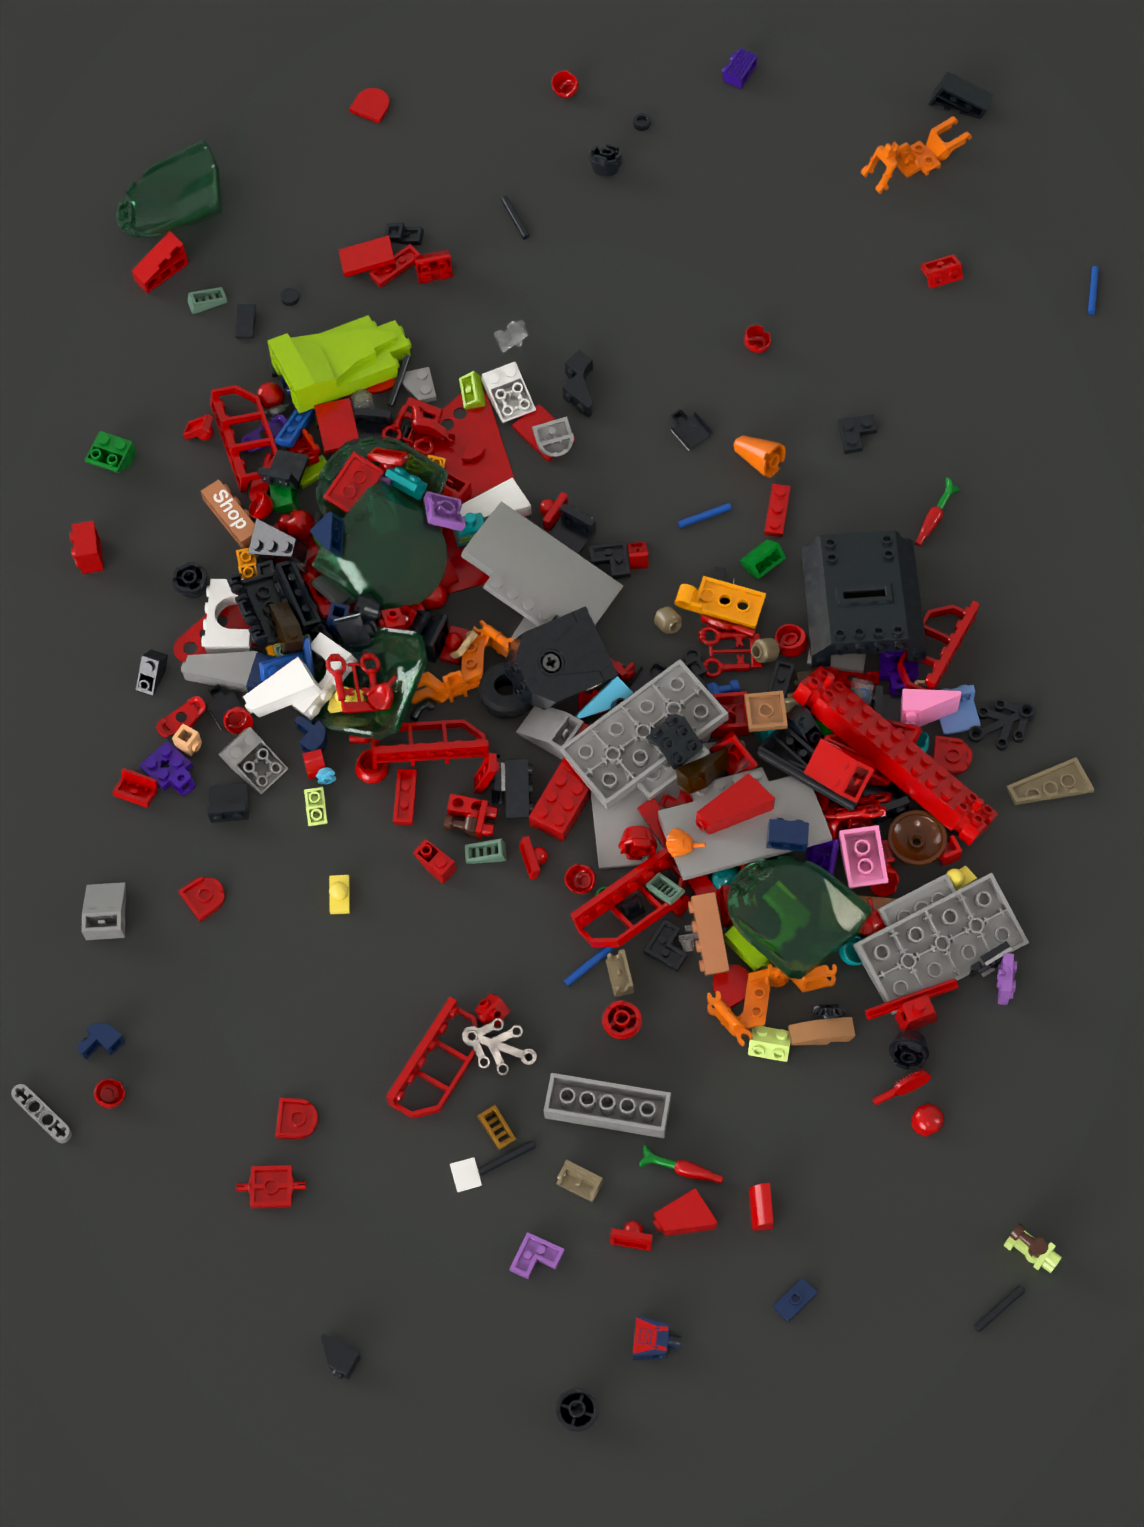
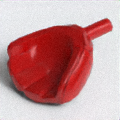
M394 675L387 683L382 682L371 688L367 692L369 703L378 710H389L394 699L391 685L398 678Z
M867 898L870 911H867L861 920V932L865 936H870L886 928L878 910L874 909L872 898Z

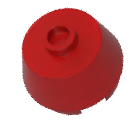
M631 826L624 830L618 847L620 854H625L626 859L642 860V856L649 855V857H652L656 853L657 843L650 828Z
M622 1000L610 1004L603 1013V1028L610 1036L616 1039H628L640 1030L642 1015L639 1009L632 1003Z

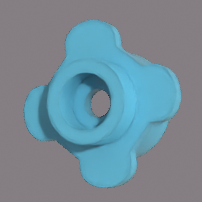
M328 767L320 769L316 775L319 779L317 781L318 784L327 785L336 780V776H334L335 771Z

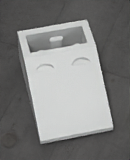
M516 362L482 374V384L502 423L536 411Z

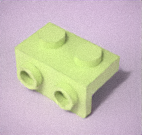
M765 1026L752 1028L753 1039L749 1041L748 1055L787 1062L791 1044L789 1031Z

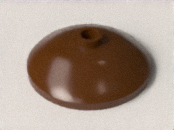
M912 810L899 815L892 822L888 831V844L892 853L899 860L909 865L923 866L934 862L942 855L947 843V833L944 825L932 814L921 810ZM918 841L920 844L914 845L913 842Z

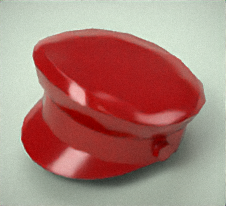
M785 624L777 629L774 639L779 645V653L784 656H799L808 646L806 633L798 625Z
M371 749L364 751L357 758L355 771L361 781L375 784L387 776L389 770L388 763H377V769H373Z

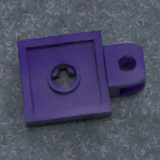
M904 651L879 653L880 680H889L890 695H902V692L898 693L895 690L906 689L896 669L897 662H894L900 660ZM906 658L903 666L910 681H916L919 677L918 662L907 661Z
M168 741L139 764L141 770L149 777L156 779L158 786L164 791L172 785L179 794L186 796L196 787L188 772L193 767L192 763ZM165 763H168V764H169V767H168V768H166V767L161 768L163 764H165ZM189 784L188 788L183 789L184 785Z

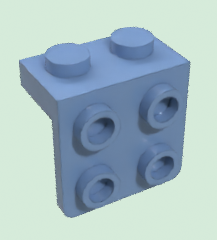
M961 685L954 689H941L961 691L958 711L939 719L944 735L969 731L972 726H980L974 703V685Z

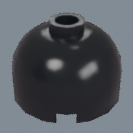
M578 1387L571 1388V1390L562 1393L557 1400V1418L562 1426L570 1431L580 1432L587 1430L597 1419V1401L588 1390Z

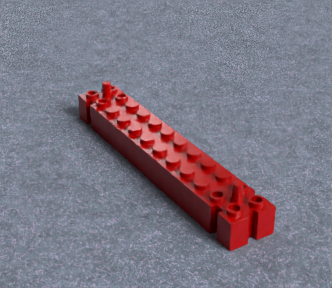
M820 666L811 676L806 677L800 682L792 696L793 699L803 707L807 705L812 715L862 757L873 762L874 767L949 830L955 829L959 833L958 837L968 846L989 828L998 815L988 804L983 805L984 800L982 798H979L961 781L956 779L839 680L835 682L833 674Z

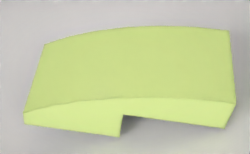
M324 788L305 789L308 826L328 824Z

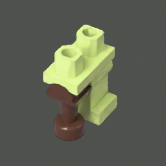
M1020 1223L1004 1244V1247L1010 1251L1015 1247L1023 1253L1028 1262L1034 1264L1033 1267L1039 1270L1042 1266L1049 1273L1054 1270L1062 1258L1053 1251L1055 1248L1053 1243L1050 1242L1048 1245L1044 1238L1035 1239L1025 1231V1227Z

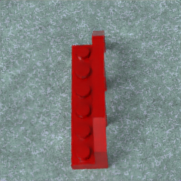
M237 385L212 389L210 406L239 491L240 493L247 492L250 481L262 478L257 472L245 473V462L243 458H240V451L270 446L273 458L266 467L270 469L275 454L278 451L259 396ZM235 393L255 403L258 412L229 417L228 414L225 415V404L223 400H220L219 396ZM261 419L267 438L235 444V433L233 429H230L229 425Z
M973 601L970 607L966 606L965 609L952 604L927 611L923 618L925 635L948 644V646L943 647L940 653V660L926 655V660L919 661L932 667V670H934L933 673H928L926 677V688L910 681L903 666L907 658V650L904 651L896 669L906 689H936L942 676L947 672L956 651L960 649L971 624L975 622L980 603ZM951 613L963 618L958 620L955 626L956 632L951 633L950 636L926 626L929 618Z
M465 719L388 724L371 740L373 769H377V763L411 761V766H415V761L445 759V764H449L450 759L483 757L484 761L489 749L485 734ZM463 728L477 739L473 741L457 740L448 742L446 729ZM442 729L443 742L413 744L412 731ZM407 731L409 745L377 746L390 732Z
M664 847L570 914L577 932L593 948L622 946L682 903L684 894L672 905L668 903L661 905L643 887L657 873H661L669 868L679 878L678 886L685 890L687 880L683 881L680 871L673 864L668 850ZM638 890L656 910L633 925L615 905ZM608 910L628 928L627 931L617 938H592L583 929Z
M449 997L386 1095L389 1106L412 1119L440 1112L476 1056L474 1049H472L467 1057L437 1040L440 1034L444 1035L449 1020L451 1018L454 1019L457 1014L470 1020L473 1026L478 1027L475 1016L459 1008L456 999ZM436 1046L464 1062L449 1087L418 1070L423 1068L427 1061L426 1056ZM416 1076L445 1092L438 1105L416 1111H410L397 1102L402 1101L406 1093L405 1089L408 1084L412 1085Z

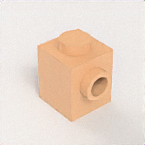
M182 724L172 737L175 747L189 756L197 752L202 744L199 732L185 724Z

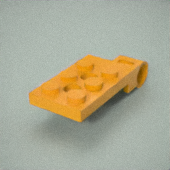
M703 576L699 590L692 585L681 584L674 603L682 609L756 629L766 593ZM721 598H728L730 603L723 605L719 600ZM746 603L748 608L741 610L738 608V604Z

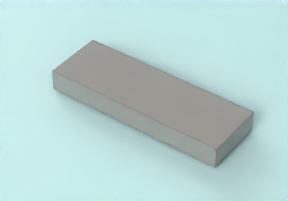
M810 648L807 666H811ZM866 654L831 655V667L838 668L840 671L863 673Z

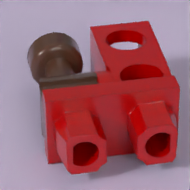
M450 794L447 806L448 815L445 816L443 830L451 831L452 828L463 830L467 836L476 837V839L482 840V836H493L494 824L485 822L486 818L497 819L498 808L488 805L487 800L481 801L475 798ZM456 816L464 817L465 820H454Z

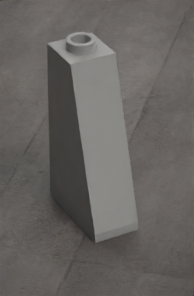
M258 652L187 655L186 662L183 661L181 672L185 680L212 686L218 684L222 688L248 693L246 684L256 653Z

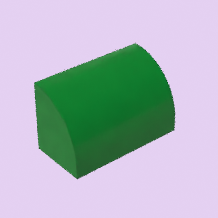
M273 484L269 485L274 511L280 513H290L294 509L299 511L297 489L284 488Z
M767 539L739 561L752 577L759 580L785 560L786 556L779 543Z

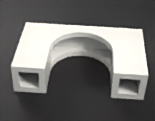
M210 579V586H207L206 589L209 599L205 603L207 619L203 620L205 636H202V647H205L207 654L252 651L253 640L249 629H228L222 627L217 622L218 616L223 609L237 604L235 597L238 595L231 592L227 579Z
M321 632L311 643V650L325 661L330 654H340L346 663H358V660L351 653ZM340 661L330 662L333 670L342 669ZM347 666L346 671L342 675L343 681L352 671V666ZM327 670L324 678L318 684L322 692L291 706L312 721L335 692V678Z

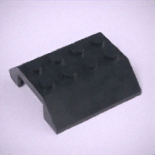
M294 559L277 563L274 572L241 580V573L227 578L231 592L238 595L235 597V601L243 619H245V624L252 626L249 628V633L254 644L267 647L280 643L269 610V604L287 601L300 624L303 635L321 623V619Z

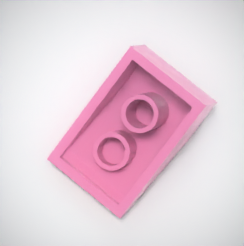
M903 689L900 704V722L923 726L957 712L961 691Z
M879 825L839 831L838 838L848 887L856 888L888 883Z

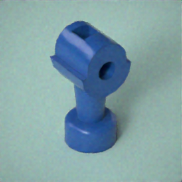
M737 679L731 680L729 685L718 686L714 682L706 684L711 694L740 692Z

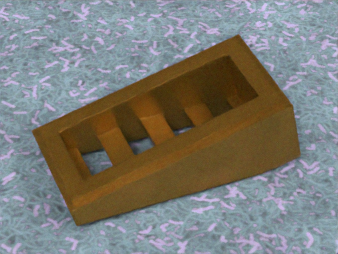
M496 1105L477 1116L498 1150L516 1140ZM494 1113L496 1117L487 1122L485 1118ZM498 1120L500 1124L491 1129L489 1125ZM503 1127L504 1131L495 1136L494 1132ZM505 1134H508V1138H506L502 1142H499L498 1139L500 1137L504 1136Z

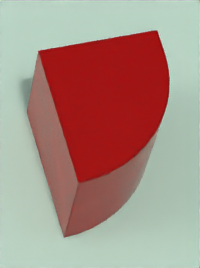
M321 749L302 753L309 780L317 778V772L322 768H326Z

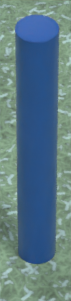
M1093 266L1091 270L1089 315H1094L1096 308L1099 267Z
M727 503L678 521V525L682 528L732 510L731 505Z
M310 637L304 638L303 644L305 662L315 678Z
M604 947L563 980L564 983L569 987L613 951V948Z

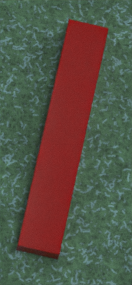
M653 798L637 807V810L662 847L667 849V840L658 821V811L662 809ZM671 856L674 865L677 867L674 857ZM707 875L687 879V884L695 895L713 892L716 895L717 890Z

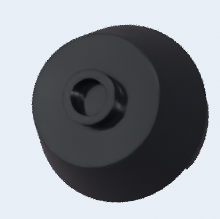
M606 144V147L600 148L596 145L591 149L589 155L594 173L600 176H613L617 174L624 160L619 147L611 144Z
M187 562V564L174 570L172 585L176 592L190 599L198 598L205 592L209 582V575L206 569L199 563Z
M358 593L351 615L361 613L359 616L363 623L374 620L375 622L378 621L381 616V611L379 610L380 602L368 593L366 595Z
M914 1030L899 1032L889 1046L890 1056L894 1059V1064L903 1069H909V1066H919L921 1068L929 1057L925 1037Z

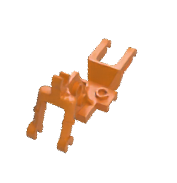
M952 116L931 129L926 146L920 140L911 146L907 142L899 146L895 141L892 145L887 143L885 147L883 145L878 146L870 158L869 164L861 170V174L865 178L869 172L872 174L876 164L881 159L887 166L882 179L876 186V191L881 194L883 189L885 191L888 190L889 186L887 183L892 178V173L896 166L906 178L920 170L927 176L931 170L941 167L939 161L946 160L953 150L965 144L967 139L970 140L972 138V135L967 131L950 142L945 143L942 141L939 135L951 129L953 123L955 125L958 123L955 116Z
M481 620L480 626L483 628L477 629L475 626L473 627L478 636L462 655L461 671L450 672L443 676L444 682H441L430 672L401 681L398 684L401 693L404 692V687L412 691L422 686H428L416 692L406 694L403 697L404 705L408 706V701L416 704L426 698H430L438 703H443L449 699L450 703L454 702V697L462 694L464 697H467L468 690L479 687L480 679L484 674L485 648L491 646L498 654L507 658L509 646L514 638H507L502 632Z
M787 960L783 961L781 966L772 967V964H769L768 969L748 973L744 1009L740 1016L736 1017L731 1011L732 1009L721 1000L719 991H716L715 998L712 997L711 993L707 994V1001L709 1003L707 1011L710 1015L716 1016L721 1022L720 1024L724 1025L733 1036H736L741 1046H744L745 1042L741 1038L742 1036H747L750 1040L753 1039L752 1033L746 1029L765 1025L770 987H782L788 983L789 979L802 992L832 987L836 983L837 966L833 964L832 970H829L827 965L808 968L798 961L788 963Z

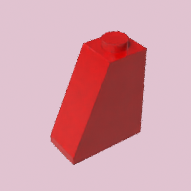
M696 1188L653 1214L654 1221L652 1222L658 1232L662 1231L664 1236L714 1230L718 1224Z

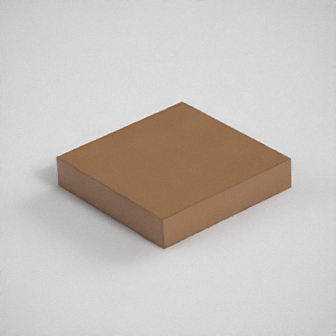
M783 691L745 694L749 732L788 728Z

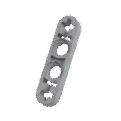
M18 1084L12 1089L11 1095L15 1102L55 1141L66 1143L70 1140L72 1133L67 1124L26 1085ZM19 1091L24 1092L28 1100L25 1101L17 1093ZM35 1102L39 1103V1110L31 1112L29 1109L30 1105ZM48 1115L53 1116V1122L50 1125L43 1124L44 1117ZM56 1126L65 1132L66 1135L64 1137L59 1136V1133L54 1129Z

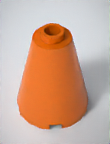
M744 435L738 437L734 442L735 452L765 477L771 478L781 468L778 466L780 461L783 462L785 459V446L779 442Z

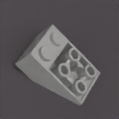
M534 706L516 731V734L563 760L564 756L559 751V748L579 733L584 721L568 712L552 707L543 710Z
M251 727L244 729L218 754L232 770L260 795L288 770L287 766Z
M125 882L86 886L81 931L86 940L125 938Z

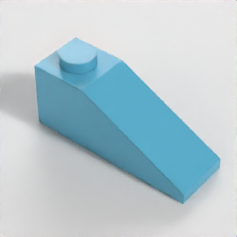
M616 676L575 717L580 719L611 709V704L614 700L618 698L627 699L633 692Z

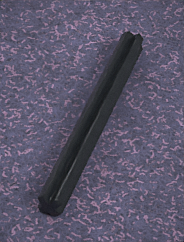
M763 746L758 749L756 756L846 809L854 811L857 808L858 802H853L835 793L806 775L804 770Z

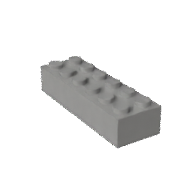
M551 1073L544 1106L545 1119L665 1138L671 1093Z

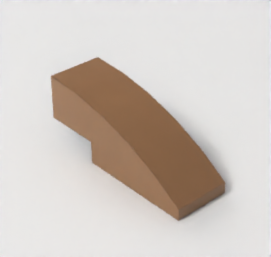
M852 1017L820 1019L788 1026L791 1045H828L830 1042H849L856 1036Z

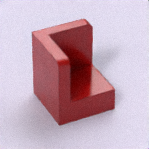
M954 835L950 836L944 852L938 858L942 867L961 859L962 849Z

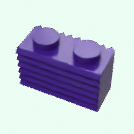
M739 48L736 53L733 52L730 57V63L722 69L723 81L742 89L757 66V54Z

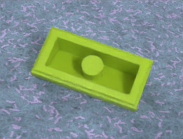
M472 371L460 377L459 382L464 409L486 406L481 376Z

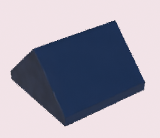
M328 512L310 532L326 550L338 557H342L344 519L333 512Z

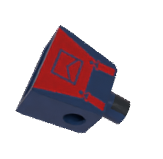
M637 1316L633 1360L667 1358L668 1348L680 1349L681 1336L669 1335L670 1325L667 1323Z

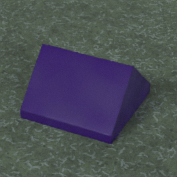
M836 839L808 847L802 881L831 887L838 855L839 840Z

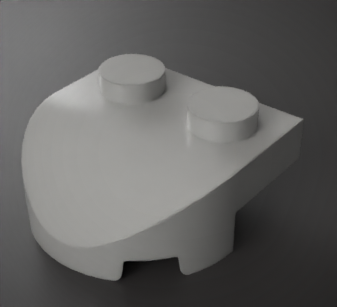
M567 417L532 427L537 447L544 455L559 457L566 454L572 447L574 436Z

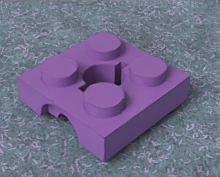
M427 491L424 496L428 523L463 531L466 523L465 518L460 514L462 508L461 499Z
M1004 953L1000 969H998L996 987L999 988L997 1004L1008 1005L1009 999H1013V993L1015 992L1016 980H1014V976L1017 970V961H1014V954Z

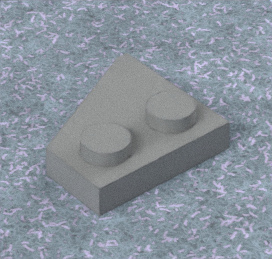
M429 367L405 373L402 384L407 392L414 396V399L425 403L437 400Z

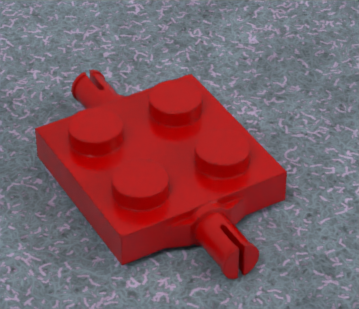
M292 1165L251 1166L249 1183H236V1191L249 1192L251 1208L292 1207L294 1190H306V1181L294 1182Z

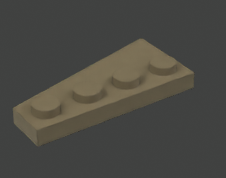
M1077 757L1010 784L1006 788L1015 805L1094 792V788Z

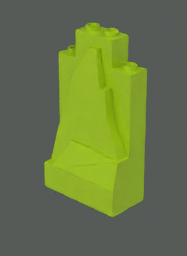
M369 315L318 334L290 338L288 333L268 340L272 365L278 376L282 374L289 386L292 402L299 414L315 408L314 405L332 402L397 377L398 368H400L398 361L403 359L404 354L411 356L410 349L412 348L409 338H405L402 326H398L395 320L377 327L376 322L372 321Z

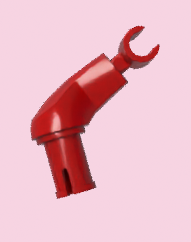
M414 406L411 409L413 416L411 426L416 433L428 435L438 440L444 438V444L447 447L453 446L456 438L454 433L449 432L446 434L447 429L433 419L424 418L422 407Z

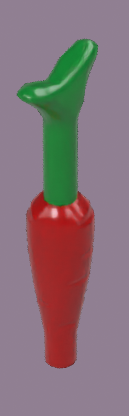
M948 477L945 478L944 494L937 506L932 507L927 513L919 536L915 541V545L921 547L924 540L942 519L943 508L950 496L960 490L958 486L952 484V480Z
M646 1145L643 1146L644 1158L640 1160V1167L655 1163L674 1169L676 1174L683 1177L722 1184L724 1176L715 1174L704 1167L684 1159L676 1162L657 1156Z

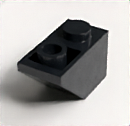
M151 649L142 655L136 685L137 691L152 696L155 694L165 673L168 659L167 654Z
M795 705L786 713L788 727L811 748L817 747L820 739H824L825 736L807 708Z

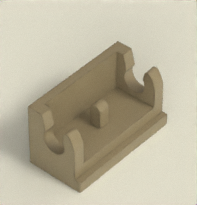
M619 950L615 956L609 953L605 961L614 997L634 993L625 950Z
M566 1159L556 1183L562 1188L593 1203L603 1185V1178Z

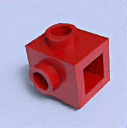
M400 608L382 610L381 618L378 619L379 629L383 630L386 640L405 636L407 622L405 615L401 614Z
M491 993L482 999L474 1009L478 1014L477 1019L484 1026L491 1023L495 1018L504 1020L511 1012L500 997ZM499 1020L494 1022L495 1027L501 1024Z

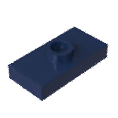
M802 1278L773 1308L789 1322L818 1292Z

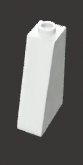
M511 478L463 503L460 514L463 517L467 513H482L486 521L501 501L524 517L531 515L532 511L531 504L514 479Z
M297 657L244 695L243 698L246 701L245 707L249 713H255L258 717H262L317 695L322 690L307 665Z

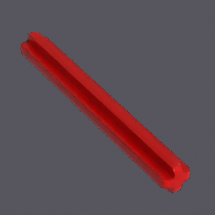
M954 978L866 1009L865 1015L868 1020L896 1011L901 1004L921 996L928 995L930 999L958 989V982Z

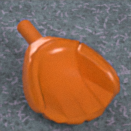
M673 828L666 839L667 850L672 857L684 856L692 852L694 848L706 847L705 842L694 843V840L688 833L678 828Z

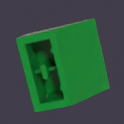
M100 431L84 461L119 473L129 468L136 455L133 441Z

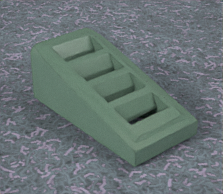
M219 287L188 293L187 301L192 314L227 303V298L223 288Z
M501 838L466 844V864L507 861L505 841ZM488 848H491V855H489ZM472 849H475V851H476V857H474V858H473ZM480 849H483V856H481Z
M660 872L645 885L649 893L670 905L685 893L684 889Z

